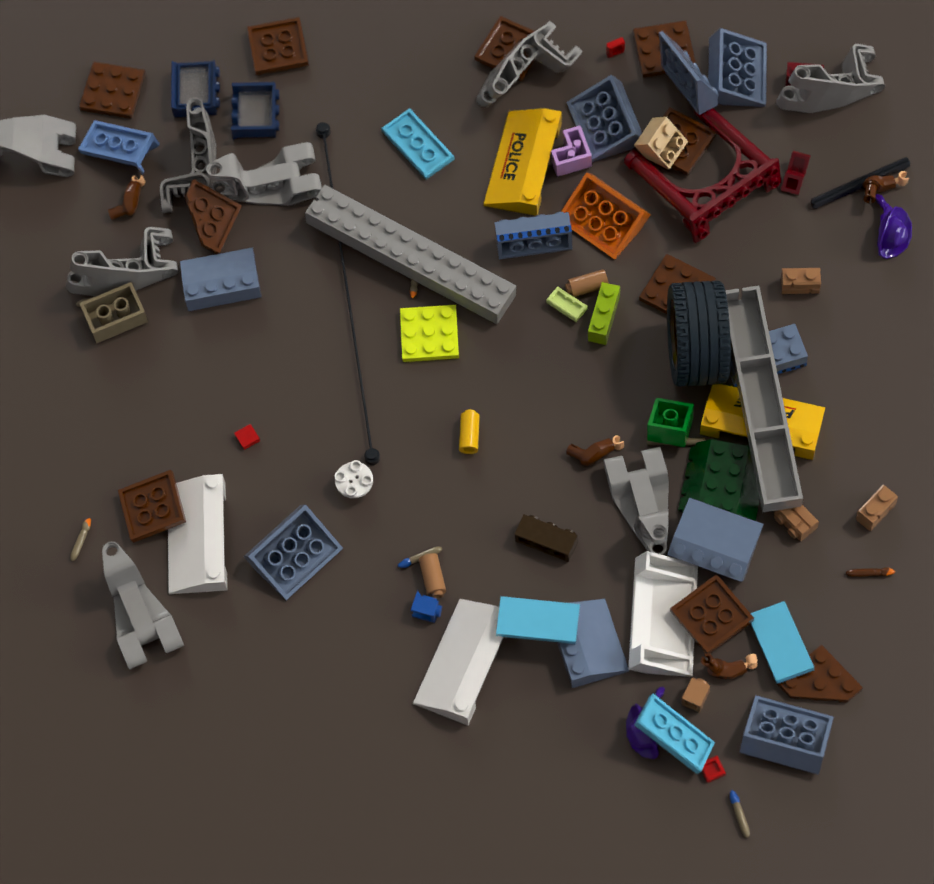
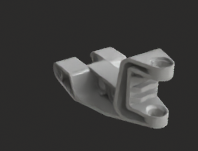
M549 21L517 43L490 72L477 96V102L482 107L490 106L497 98L507 92L534 58L555 73H561L571 66L583 51L576 45L566 56L563 55L565 52L563 50L559 51L558 45L554 46L552 40H547L548 36L556 28ZM523 51L528 54V58L523 55ZM484 94L489 95L490 101L485 99Z
M854 44L842 63L843 74H828L819 64L798 65L788 80L792 86H785L776 100L777 106L783 110L814 113L843 107L882 91L885 88L883 77L870 75L866 69V62H870L876 57L874 48L868 45Z
M198 98L190 99L186 106L187 126L190 130L192 172L187 175L164 179L161 182L160 197L163 213H171L173 211L172 194L175 197H180V193L185 196L193 179L209 188L215 182L208 177L206 167L209 163L216 160L217 145L208 113ZM194 105L200 106V108H195L193 111H191ZM203 145L205 148L202 152H197V146ZM199 163L206 164L202 170H198L197 165ZM217 168L211 169L210 173L216 174Z
M48 115L0 120V156L4 151L13 152L37 162L45 174L64 177L74 174V156L62 153V151L58 150V144L73 145L75 143V123Z
M307 142L283 147L273 161L250 171L243 170L233 153L209 163L206 167L208 177L215 181L211 189L215 190L218 186H223L225 190L220 194L238 202L291 206L315 198L322 189L318 174L312 173L300 176L299 169H302L301 167L316 161L313 146ZM213 168L220 169L218 174L210 173Z
M157 227L146 228L140 246V258L107 259L102 251L99 250L77 251L73 253L70 262L71 272L67 276L66 289L73 294L98 296L132 282L136 291L175 276L178 273L177 263L171 260L160 259L158 247L172 243V231Z
M656 447L641 451L645 468L627 472L622 455L603 459L612 500L647 551L655 553L652 550L653 546L661 545L663 551L657 554L665 556L668 537L669 480L661 448Z
M116 542L106 543L102 549L104 574L110 593L114 597L116 639L129 670L147 662L142 646L160 638L166 653L183 647L184 643L172 615L146 587L136 565ZM111 547L117 548V553L113 556L107 555V550Z

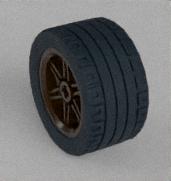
M721 281L672 283L668 288L667 334L670 369L674 385L725 384L730 374L731 341L729 310L724 284Z

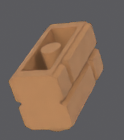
M782 268V294L820 293V268Z
M882 485L858 510L856 520L866 529L872 531L889 513V510H892L896 505L898 496L885 485Z
M803 505L801 507L774 511L775 520L780 525L784 524L788 528L787 531L793 539L797 538L799 541H802L818 528L819 521Z

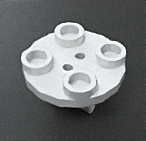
M358 460L342 465L335 473V486L338 492L348 498H359L366 495L373 485L371 470Z

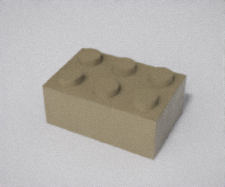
M132 282L79 303L96 343L148 322Z

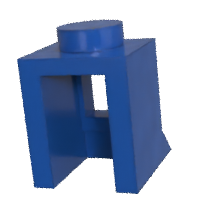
M417 590L411 608L413 612L412 617L435 623L436 617L441 615L442 606L439 605V601L436 598L425 595L422 597Z

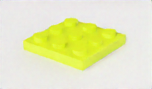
M456 305L400 308L403 362L459 358Z

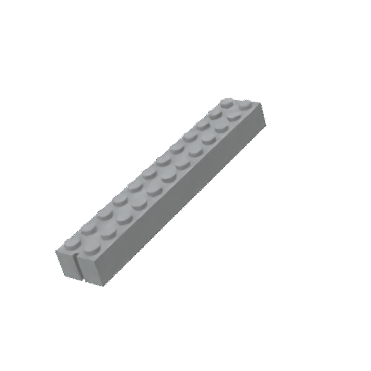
M327 185L323 186L316 196V201L314 200L305 212L307 224L495 324L499 323L516 297V285Z
M760 287L742 288L741 300H738L739 289L725 290L730 321L731 357L762 512L801 507L803 495Z

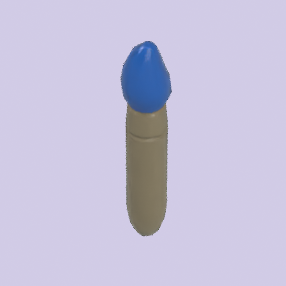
M433 547L410 558H405L398 564V567L407 568L411 564L419 562V558L423 555L430 553L438 554L442 551V547Z
M731 790L730 801L733 804L741 832L748 838L750 831L740 799L734 790Z

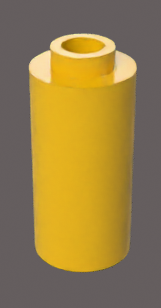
M472 409L465 410V412L461 413L459 451L465 454L478 452L480 415Z

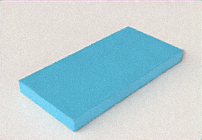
M410 108L381 128L385 136L425 179H428L455 160L454 155Z
M501 596L496 636L576 644L580 604Z
M785 601L750 613L754 617V621L750 624L777 684L814 671L813 663Z
M654 694L649 696L635 723L637 728L696 774L702 771L715 744L712 739Z

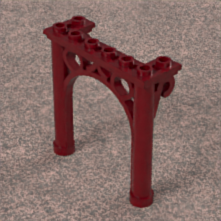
M714 108L700 115L695 110V114L736 152L737 158L733 169L720 182L703 189H684L669 181L638 151H631L624 159V164L629 169L634 170L684 217L683 222L687 229L692 232L695 244L710 234L709 221L717 218L726 209L734 206L740 199L747 197L750 192L757 187H761L763 184L765 191L768 193L770 190L777 188L781 183L779 159H770ZM741 153L749 160L742 161ZM749 167L753 169L747 175L739 173L740 169ZM736 178L739 182L733 186ZM685 197L693 198V202L691 203ZM700 197L711 198L706 204L697 203Z

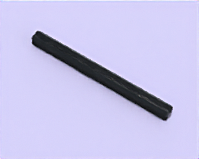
M908 157L901 158L812 198L810 203L814 209L863 188L865 179L870 176H890L910 167V160Z

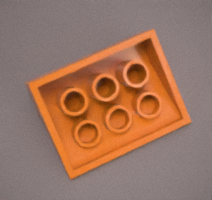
M587 172L561 211L564 213L569 212L571 229L613 259H616L641 231L651 215L615 189Z

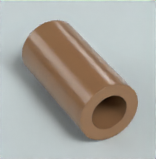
M602 269L567 280L568 283L565 284L567 293L573 297L600 290L602 282L608 283L605 270Z
M430 553L421 556L419 563L427 596L439 599L446 593V587L438 555Z

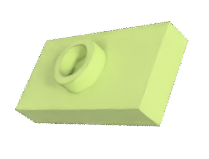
M558 286L546 299L547 304L575 322L588 309L587 305Z

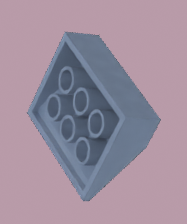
M722 28L709 38L708 81L711 87H715L718 91L719 97L717 98L719 104L760 107L766 105L767 43Z
M663 31L659 32L661 67L692 107L700 115L717 106L719 94L716 88L711 87L708 78L700 73L699 67L696 63H692L686 51H683Z
M613 75L608 76L567 102L575 125L581 126L592 155V162L631 150L635 147L634 144L641 136L642 131L622 82Z
M253 247L180 261L183 290L188 311L262 297Z
M689 498L667 555L742 582L746 577L764 524Z
M305 504L295 509L243 557L287 600L338 554L343 547Z
M605 599L571 602L573 604H580L576 644L557 642L571 687L575 688L629 672Z
M755 695L739 753L819 775L834 717Z

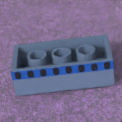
M556 212L551 215L540 214L536 217H520L514 220L504 219L495 222L499 259L572 249V229L569 212Z
M795 324L769 331L777 374L807 365L808 355ZM731 357V362H730V374H729V375H730V377H731V380H732V382H733L734 387H737V382H736V377H735V372H734V367H733V362H732V357Z

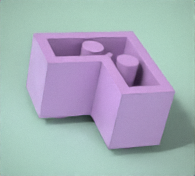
M581 126L563 130V143L565 147L551 150V162L557 177L592 167V155Z

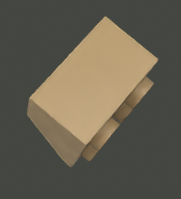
M667 117L652 118L634 146L645 158L666 169H670L688 141Z

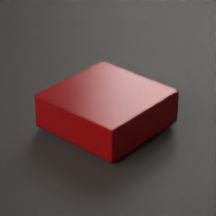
M623 37L606 43L608 58L625 51Z
M251 424L234 432L243 450L260 442V438Z
M718 756L706 760L702 769V774L707 783L726 775Z

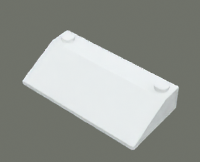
M223 474L203 475L178 482L176 485L186 523L168 529L169 594L226 591L227 570L224 560L223 501H226V486Z
M649 551L635 558L629 670L645 674L691 677L693 675L694 639L670 612V608L697 589V565Z
M459 599L415 697L414 705L469 725L476 709L475 701L503 639L501 636H496L499 614L498 606Z

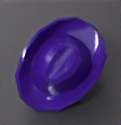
M877 194L875 197L876 201L884 212L881 215L880 227L878 229V254L884 259L897 257L907 249L912 238V222L905 210L897 206L892 208L886 203L882 195Z
M657 688L654 695L660 699L664 695L665 688ZM634 704L629 710L626 720L627 738L632 749L644 758L655 759L659 754L658 743L635 726L643 707L641 708L638 704Z

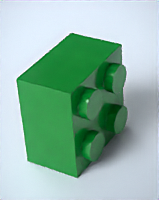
M656 398L647 425V441L685 447L693 422L694 404Z

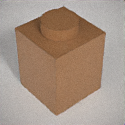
M692 678L682 697L681 705L700 713L710 693V685L703 679L697 678L696 680Z

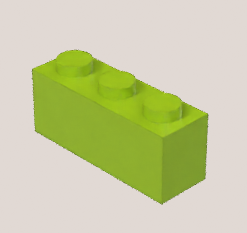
M602 282L588 329V341L603 345L607 344L620 299V286Z

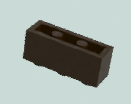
M523 514L514 534L515 542L567 562L570 561L578 543V535L574 531L558 528L552 522L545 523L534 515L527 516Z

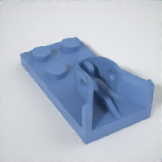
M94 120L78 150L81 154L136 166L141 174H144L145 170L141 166L146 153L159 147L160 143L153 133Z

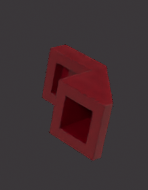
M797 151L792 152L788 170L785 172L782 183V191L799 195L811 155Z

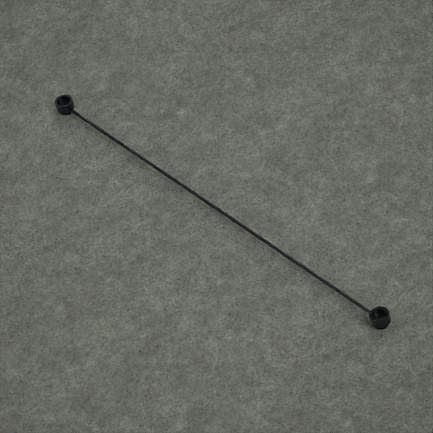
M321 122L316 126V134L324 142L330 187L333 189L326 138L330 136L331 130L327 123ZM338 240L370 448L366 450L364 457L367 464L376 465L380 461V454L377 449L372 448L342 243Z

